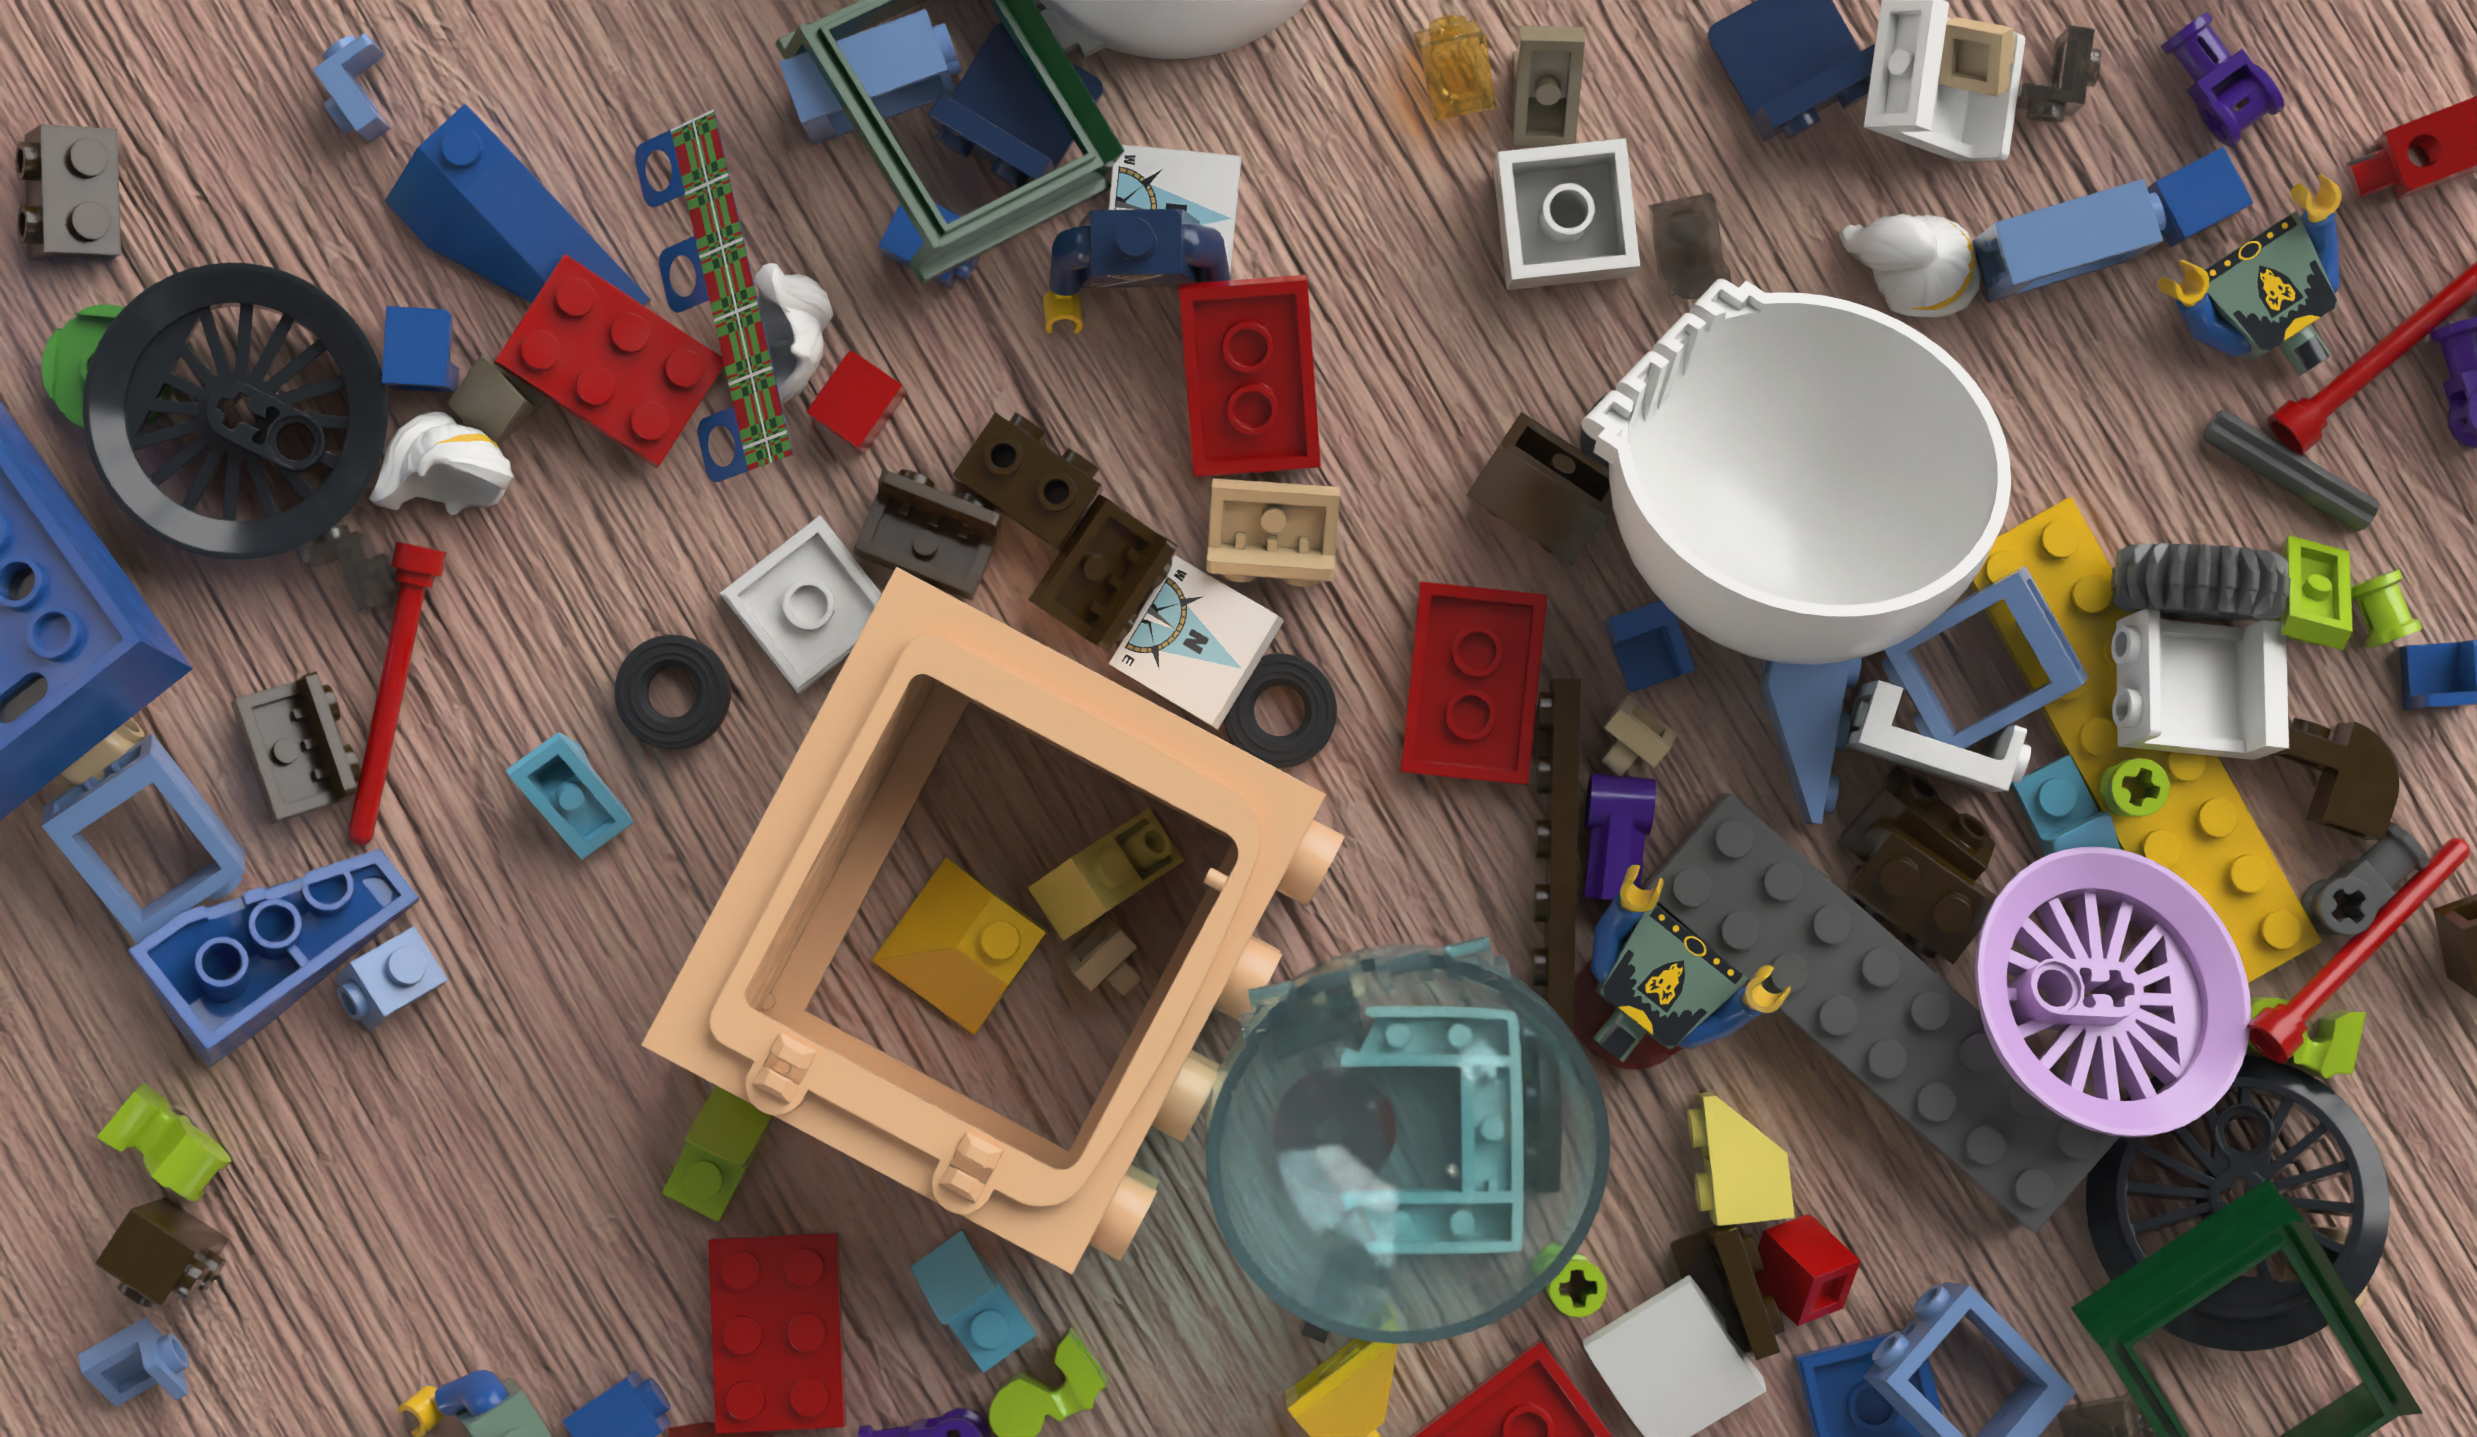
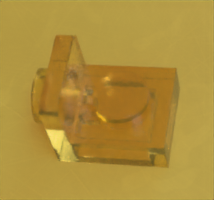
M1462 15L1444 16L1430 21L1429 29L1415 32L1416 45L1422 56L1430 111L1434 121L1497 108L1486 35L1476 20L1467 21L1466 17Z

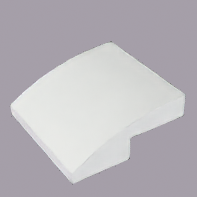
M1690 1275L1583 1339V1346L1595 1367L1644 1437H1691L1766 1392L1764 1377L1728 1334L1725 1318Z

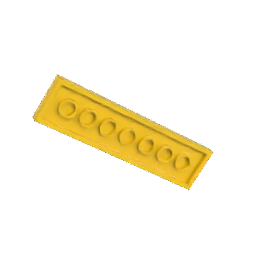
M2072 496L1997 536L1984 564L1970 585L1974 593L2017 569L2026 566L2089 675V678L2082 686L2041 707L2040 710L2065 755H2071L2098 811H2109L2098 792L2099 779L2107 767L2125 759H2150L2159 764L2168 776L2170 783L2169 797L2164 806L2154 814L2143 817L2117 816L2109 811L2120 850L2138 854L2166 867L2185 880L2207 901L2232 937L2241 957L2248 983L2321 943L2322 940L2218 756L2118 747V726L2115 724L2112 715L2113 701L2117 694V663L2112 657L2111 644L2116 631V621L2132 615L2134 612H2125L2113 603L2114 588L2111 587L2112 567ZM2004 598L1985 608L1984 610L2029 691L2031 692L2050 682L2051 680ZM2137 776L2123 779L2122 788L2131 792L2130 800L2132 798L2144 797L2146 788L2137 784Z

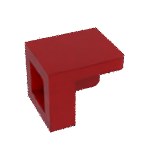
M849 351L806 412L812 419L865 455L906 396L907 390L902 384L856 352Z
M1804 1215L1763 1231L1758 1251L1764 1270L1754 1273L1759 1290L1766 1296L1772 1295L1777 1307L1792 1322L1799 1326L1844 1309L1861 1260L1812 1215Z

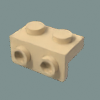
M1213 479L1206 572L1219 574L1221 578L1231 582H1250L1257 577L1283 578L1284 582L1300 587L1315 586L1321 581H1333L1340 487Z

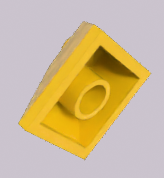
M946 857L871 961L975 1035L1050 931Z
M1384 1314L1285 1391L1287 1410L1310 1437H1381L1376 1428L1385 1422L1399 1341L1394 1323L1388 1315Z

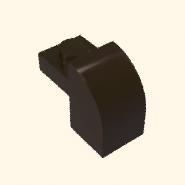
M2293 718L2291 727L2288 726L2289 748L2272 755L2322 771L2306 820L2364 840H2384L2399 794V772L2394 756L2387 744L2378 734L2358 722L2339 723L2331 741L2328 740L2331 729L2314 722Z

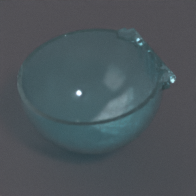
M1488 936L1441 947L1423 944H1389L1362 948L1328 959L1305 970L1291 980L1247 990L1252 1011L1239 1014L1242 1028L1222 1062L1209 1098L1205 1122V1170L1211 1204L1222 1235L1242 1269L1261 1290L1295 1316L1321 1329L1345 1337L1392 1344L1423 1343L1472 1332L1498 1321L1539 1294L1560 1274L1587 1236L1599 1210L1606 1187L1610 1162V1131L1607 1109L1593 1068L1573 1032L1543 997L1525 982L1510 974L1509 964L1505 955L1493 957Z

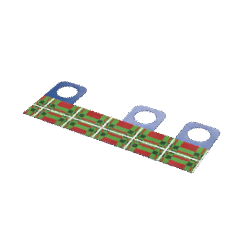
M713 109L641 143L636 149L635 162L643 197L648 206L658 207L684 194L686 196L695 236L665 248L659 257V268L667 303L673 312L680 313L710 301L733 407L703 418L699 422L697 433L706 473L713 482H720L791 456L793 452L716 115ZM655 150H661L668 156L672 168L671 181L663 191L653 189L646 175L647 159ZM681 255L690 259L696 273L695 287L692 293L686 297L678 295L670 281L672 262ZM716 426L726 427L734 439V457L731 463L725 467L717 465L709 452V436Z

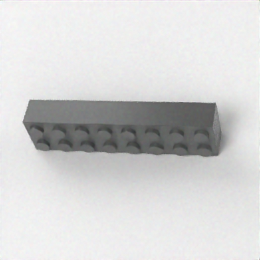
M1731 793L1721 794L1641 885L1642 890H1650L1656 886L1657 880L1661 877L1664 884L1656 905L1749 978L1745 983L1746 985H1748L1760 967L1764 965L1772 966L1774 970L1761 982L1763 988L1769 993L1778 994L1785 987H1791V992L1776 1011L2020 1226L2037 1233L2120 1137L2094 1132L2060 1117L2026 1092L2010 1076L1995 1054L1986 1035L1980 1011Z

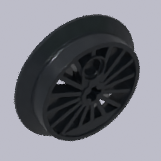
M228 262L194 267L170 275L137 295L121 310L100 339L91 359L83 394V422L89 453L98 475L114 500L135 522L166 543L185 551L207 557L245 560L277 555L303 546L331 529L350 512L369 486L380 463L388 426V402L386 386L382 383L381 367L371 344L353 317L337 301L320 288L291 273L269 266ZM240 307L235 372H231L211 312L213 309ZM253 308L281 315L282 317L255 368L249 374L248 365ZM200 321L219 375L218 377L212 374L187 345ZM294 322L305 328L317 339V341L269 380L263 381ZM326 350L332 356L341 372V375L277 395L274 393ZM180 357L206 385L204 388L173 373ZM166 384L198 399L196 403L159 399ZM346 388L349 417L303 413L289 405ZM242 396L249 398L247 408L258 417L256 425L253 427L245 422H239L234 430L227 428L229 418L221 411L223 404L226 401L237 404ZM152 411L196 415V419L140 435ZM300 425L312 431L315 445L308 457L294 461L281 455L278 441L285 429ZM321 427L348 429L340 457L326 451V436ZM201 431L202 434L151 476L147 475L135 451ZM212 444L211 451L180 506L166 496L158 487ZM228 452L223 520L194 513L224 453ZM243 453L245 454L266 517L263 519L236 521L241 454ZM260 457L272 462L303 497L304 501L278 514ZM321 462L333 468L323 484L314 492L299 473L307 472L317 467Z
M2245 1055L2234 1082L2227 1090V1092H2238V1104H2233L2224 1109L2218 1118L2214 1107L2202 1115L2211 1140L2210 1155L2184 1126L2170 1131L2205 1173L2142 1142L2144 1137L2121 1136L2088 1173L2086 1183L2088 1228L2094 1249L2110 1281L2147 1258L2136 1240L2137 1236L2198 1218L2204 1221L2229 1204L2221 1202L2220 1195L2229 1194L2234 1184V1179L2237 1178L2244 1179V1194L2266 1179H2269L2274 1184L2278 1193L2282 1194L2346 1174L2350 1203L2282 1197L2297 1212L2350 1217L2343 1244L2313 1229L2311 1230L2323 1250L2336 1257L2332 1265L2354 1301L2363 1292L2373 1276L2382 1256L2387 1238L2390 1217L2387 1177L2380 1154L2365 1125L2352 1108L2324 1083L2304 1071L2267 1058ZM2156 1076L2150 1079L2157 1093L2164 1084ZM2252 1093L2280 1101L2272 1120L2258 1106L2251 1105ZM2129 1096V1097H2127L2124 1101H2132V1100H2131V1098H2130V1096ZM2292 1108L2310 1119L2316 1127L2270 1164L2271 1149ZM2244 1119L2250 1121L2260 1132L2259 1146L2247 1152L2234 1150L2225 1140V1126L2233 1120ZM2325 1136L2331 1142L2341 1162L2288 1178L2274 1180L2275 1177ZM2136 1154L2196 1185L2197 1188L2129 1182L2127 1179L2132 1159ZM2126 1195L2196 1202V1205L2131 1224L2128 1216ZM2280 1249L2275 1252L2298 1278L2282 1250ZM2265 1259L2254 1266L2258 1278L2237 1277L2162 1326L2161 1329L2180 1339L2203 1347L2247 1352L2267 1350L2294 1343L2322 1330L2327 1326V1323L2301 1282L2273 1279Z

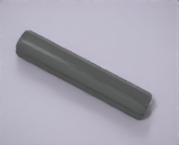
M2226 410L2216 412L2205 427L2202 436L2205 442L2353 530H2365L2376 516L2379 509V503L2376 499Z

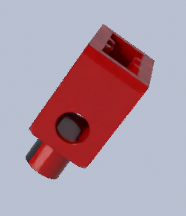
M2477 96L2384 132L2375 140L2376 152L2347 162L2348 175L2358 198L2391 187L2396 200L2477 172ZM2412 147L2420 148L2427 157V164L2417 166L2412 163L2408 156V149Z

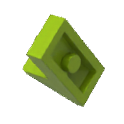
M2288 535L2283 544L2281 556L2288 561V577L2291 578L2290 597L2286 598L2285 614L2269 621L2280 622V634L2286 635L2288 638L2307 644L2324 645L2343 650L2353 632L2350 551Z
M716 1085L684 1139L687 1141V1144L661 1194L720 1222L774 1116L761 1112L754 1105Z

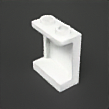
M1882 0L1864 128L1956 162L2006 160L2010 153L2025 37L2013 32V35H2015L2014 62L2010 65L2009 89L1998 97L1940 86L1939 75L1946 23L1951 19L1947 17L1949 2L1944 0Z
M2143 609L2116 621V631L2112 638L2111 652L2114 661L2117 663V694L2113 701L2112 715L2115 724L2118 726V747L2256 760L2289 748L2286 635L2280 634V622L2261 620L2244 628L2164 620L2160 619L2159 610Z
M1880 680L1858 685L1850 710L1851 723L1845 748L1983 793L2008 791L2011 781L2019 783L2022 780L2031 755V746L2023 744L2027 734L2026 728L2010 725L1989 735L1983 755L1892 726L1903 688Z

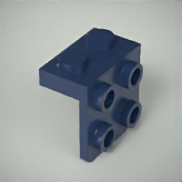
M1756 0L1714 23L1707 33L1709 45L1764 142L1781 132L1784 133L1787 140L1819 123L1821 121L1817 114L1819 111L1837 101L1845 109L1868 96L1875 45L1873 44L1862 51L1859 49L1833 0Z
M1003 23L997 24L992 29L952 96L948 97L941 92L928 113L934 129L938 130L935 136L937 141L965 158H968L972 151L993 164L989 171L995 177L1015 189L1056 170L1074 142V139ZM1072 63L1097 104L1103 94L1101 81Z

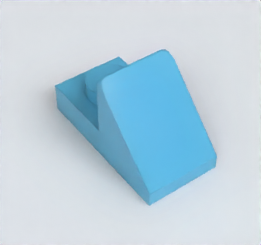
M560 732L506 769L508 776L581 860L634 823L625 806L592 769L581 745Z
M2064 755L2024 775L2019 783L2011 782L2010 788L2045 856L2078 847L2120 849L2109 811H2098L2071 755Z
M963 1229L910 1267L942 1326L947 1323L983 1373L1036 1336L1037 1332Z

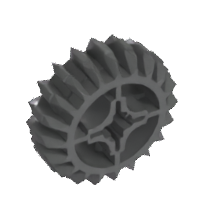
M2142 543L2140 545L2131 544L2126 546L2116 554V568H2112L2111 587L2114 588L2113 603L2125 612L2136 613L2143 609L2159 610L2160 616L2216 621L2276 619L2285 614L2286 598L2290 597L2291 578L2288 577V561L2276 552L2230 547L2229 545L2217 546L2185 543Z

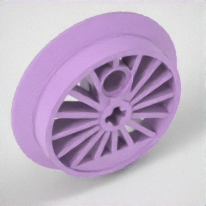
M2078 847L2062 850L2033 862L2016 874L1993 901L1980 930L1976 948V991L1981 1019L1989 1042L2001 1064L2026 1092L2060 1117L2094 1132L2121 1137H2148L2181 1128L2201 1117L2225 1095L2234 1082L2247 1051L2250 1029L2247 1025L2251 1022L2248 981L2239 952L2224 923L2207 901L2185 880L2153 860L2132 852L2106 847ZM2061 902L2073 903L2076 932ZM2097 905L2110 909L2102 942ZM2035 909L2050 938L2028 917ZM2129 921H2132L2144 933L2119 962ZM2014 939L2037 961L2011 950ZM2152 950L2154 968L2137 975L2134 969ZM2007 973L2016 977L2008 984ZM2154 982L2156 983L2157 993H2143V987ZM2037 986L2046 993L2049 1004L2040 997ZM2091 991L2092 994L2084 999V995ZM2150 1012H2159V1016H2160V1017H2158V1016H2156V1015H2154V1014H2152V1013H2150ZM2044 1029L2061 1030L2038 1058L2024 1040V1038ZM2154 1040L2163 1043L2164 1050ZM2074 1041L2062 1081L2051 1073L2049 1069ZM2090 1063L2095 1097L2083 1093ZM2142 1064L2164 1084L2157 1093ZM2117 1072L2132 1101H2120Z

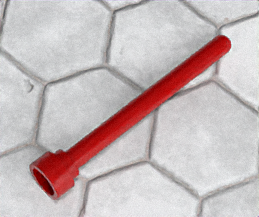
M2477 261L2311 399L2302 397L2297 402L2288 400L2272 413L2267 420L2270 429L2278 440L2300 455H2303L2322 439L2321 431L2328 425L2326 418L2477 294Z
M397 541L395 544L391 567L397 568L395 580L401 583L362 762L361 779L358 781V792L355 795L348 828L349 840L358 846L368 844L374 836L426 587L433 588L435 576L442 577L447 554L445 551Z
M2461 838L2448 840L2429 859L2430 864L2422 871H2418L2376 913L2371 925L2361 933L2355 934L2286 1005L2279 1003L2274 1008H2263L2247 1025L2250 1030L2249 1040L2255 1048L2270 1060L2277 1063H2285L2303 1045L2304 1039L2302 1035L2307 1031L2305 1023L2468 858L2470 854L2468 843Z

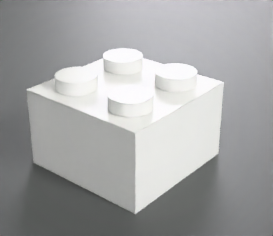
M1626 138L1501 151L1497 153L1493 163L1506 290L1634 276L1640 267Z

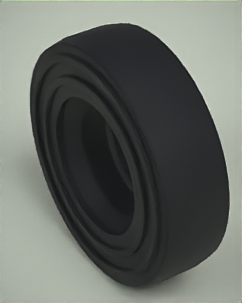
M662 635L641 643L625 658L615 681V703L624 725L641 741L657 748L685 749L705 741L720 727L730 706L731 684L723 662L708 646L687 636ZM669 667H678L686 670L694 678L697 685L695 704L687 713L679 717H666L659 714L649 700L648 690L651 680L658 672Z
M1268 654L1262 656L1223 720L1227 735L1234 746L1275 768L1294 767L1312 759L1329 741L1337 718L1336 698L1326 676L1311 662L1291 654ZM1270 687H1289L1297 692L1303 700L1305 707L1304 720L1300 727L1289 735L1274 736L1268 734L1260 728L1255 719L1254 707L1256 700L1262 692Z

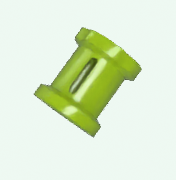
M2400 569L2378 575L2351 586V599L2356 600L2369 633L2365 638L2368 649L2397 640L2422 629L2419 619H2412L2398 583L2403 578Z
M2142 758L2121 760L2117 764L2107 767L2102 773L2098 785L2099 795L2102 797L2107 810L2117 816L2143 817L2154 814L2164 806L2170 791L2169 779L2163 768L2150 759ZM2137 776V784L2146 788L2143 798H2132L2130 800L2131 792L2122 788V781L2124 778Z
M1574 1253L1562 1255L1546 1271L1544 1284L1547 1295L1557 1309L1567 1316L1582 1318L1592 1315L1600 1309L1606 1299L1607 1284L1605 1276L1584 1255ZM1578 1269L1584 1279L1592 1281L1591 1287L1581 1289L1579 1300L1572 1301L1566 1290L1559 1289L1560 1283L1569 1282L1571 1271Z

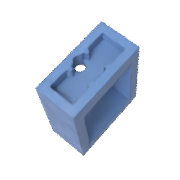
M926 9L836 41L883 120L936 102L941 92L948 97L952 96L955 87L951 76L962 72L945 23L932 27ZM808 52L779 62L801 124L814 145L856 131Z
M2141 179L1995 222L1972 241L1976 249V260L1982 273V281L1988 301H1996L2135 260L2163 241L2160 231L2166 228V219L2158 195L2155 192L2149 194L2145 179Z
M2026 566L2017 569L1950 606L1939 618L1899 644L1884 649L1888 657L1882 660V666L1891 684L1903 688L1902 693L1907 690L1918 708L1919 713L1914 715L1913 718L1920 735L1962 749L2082 686L2089 678ZM2004 598L2051 681L1957 731L1910 649Z
M150 734L129 748L123 756L103 769L105 776L102 780H97L92 776L82 784L72 786L44 805L42 828L136 943H139L181 912L191 909L207 897L212 902L225 897L242 881L241 875L245 873V850L153 734ZM151 783H154L213 857L214 861L144 908H141L79 831Z
M1944 1282L1942 1285L1936 1284L1918 1299L1913 1308V1311L1916 1313L1915 1317L1901 1333L1897 1331L1890 1334L1877 1346L1872 1354V1360L1875 1363L1863 1375L1923 1437H1964L1908 1380L1965 1315L2026 1376L2023 1382L1975 1437H2039L2076 1393L1970 1285Z

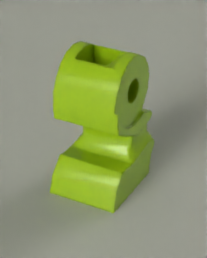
M2268 996L2251 997V1021L2263 1008H2274L2279 1003L2286 1005L2289 1000ZM2333 1010L2320 1018L2318 1036L2311 1041L2306 1031L2302 1035L2304 1039L2303 1045L2286 1062L2301 1068L2311 1076L2325 1079L2335 1074L2353 1075L2367 1012ZM2249 1040L2247 1050L2262 1054Z
M145 1082L132 1093L97 1136L98 1139L121 1152L125 1148L135 1147L143 1154V1162L154 1180L164 1188L169 1187L193 1202H199L204 1196L205 1192L203 1189L219 1169L224 1170L231 1163L228 1153L213 1138L193 1126L187 1116L174 1113L170 1109L168 1100Z
M1072 1327L1061 1338L1054 1361L1066 1376L1062 1384L1050 1386L1032 1375L1020 1372L1001 1385L989 1410V1423L993 1432L998 1437H1036L1042 1429L1046 1415L1049 1414L1060 1422L1072 1414L1093 1408L1095 1397L1107 1386L1108 1377Z

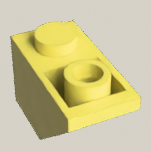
M1148 808L1065 861L1028 887V889L1064 941L1182 863L1184 859L1151 809Z
M1710 1092L1696 1093L1697 1109H1688L1687 1119L1692 1148L1702 1147L1705 1172L1695 1173L1694 1176L1699 1212L1709 1211L1710 1221L1717 1226L1795 1218L1788 1153L1717 1096Z

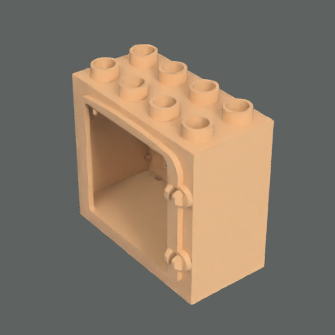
M896 567L641 1046L749 1102L761 1112L779 1118L935 1201L944 1209L967 1218L1070 1274H1073L1088 1245L1121 1261L1156 1195V1187L1160 1180L1131 1164L1151 1126L1182 1143L1184 1142L1220 1073L1218 1071L1220 1064L1192 1050L1194 1043L1213 1008L1246 1024L1282 956L1281 950L1252 935L1275 890L1308 906L1345 836L1313 819L1326 796L1325 793ZM969 702L1233 841L1219 869L1210 868L1203 881L1209 887L1070 1150L806 1011Z

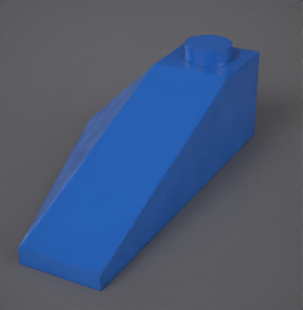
M463 104L418 146L385 199L387 205L429 249L451 259L530 303H533L564 254L642 305L646 306L651 301L625 271L466 104Z
M377 849L308 871L301 878L266 889L263 886L243 892L241 897L207 908L202 905L181 912L130 948L128 953L170 1019L210 1068L268 1026L419 901V896L382 850Z

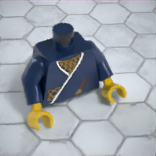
M1183 209L1089 211L1079 223V227L1061 231L1053 242L1049 279L1050 290L1043 297L1046 332L1052 334V324L1061 319L1072 320L1074 334H1078L1082 330L1081 300L1078 293L1080 288L1170 287L1187 283L1231 280L1223 237L1215 228L1200 225L1199 220Z

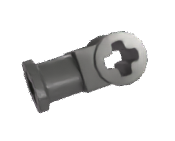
M2390 822L2384 840H2379L2358 860L2347 861L2328 879H2321L2311 884L2303 894L2301 905L2317 933L2324 935L2359 934L2371 925L2377 910L2396 894L2392 889L2414 869L2422 871L2430 864L2427 853L2411 834L2396 823ZM2333 895H2343L2346 899L2340 906L2341 912L2345 915L2344 918H2334L2332 912L2338 906L2332 897Z

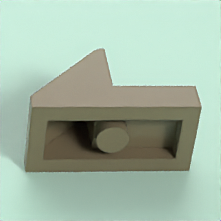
M1519 26L1518 51H1515L1513 59L1512 146L1548 147L1576 144L1585 47L1584 27Z
M499 353L493 359L483 354L477 359L447 404L468 427L481 430L499 446L549 399L495 365L494 361Z

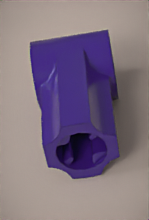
M1591 772L1585 805V830H1589L1582 897L1613 900L1620 893L1627 869L1632 865L1640 866L1638 875L1633 883L1637 888L1641 889L1645 836L1650 835L1654 818L1656 799L1655 779L1632 776L1620 777L1619 775Z

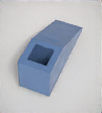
M1862 657L1817 665L1785 664L1764 660L1760 689L1803 823L1812 825L1822 824L1823 814H1833L1838 798L1840 778L1839 776L1830 775L1835 750L1844 751L1851 723L1850 713L1842 712L1846 687H1856Z

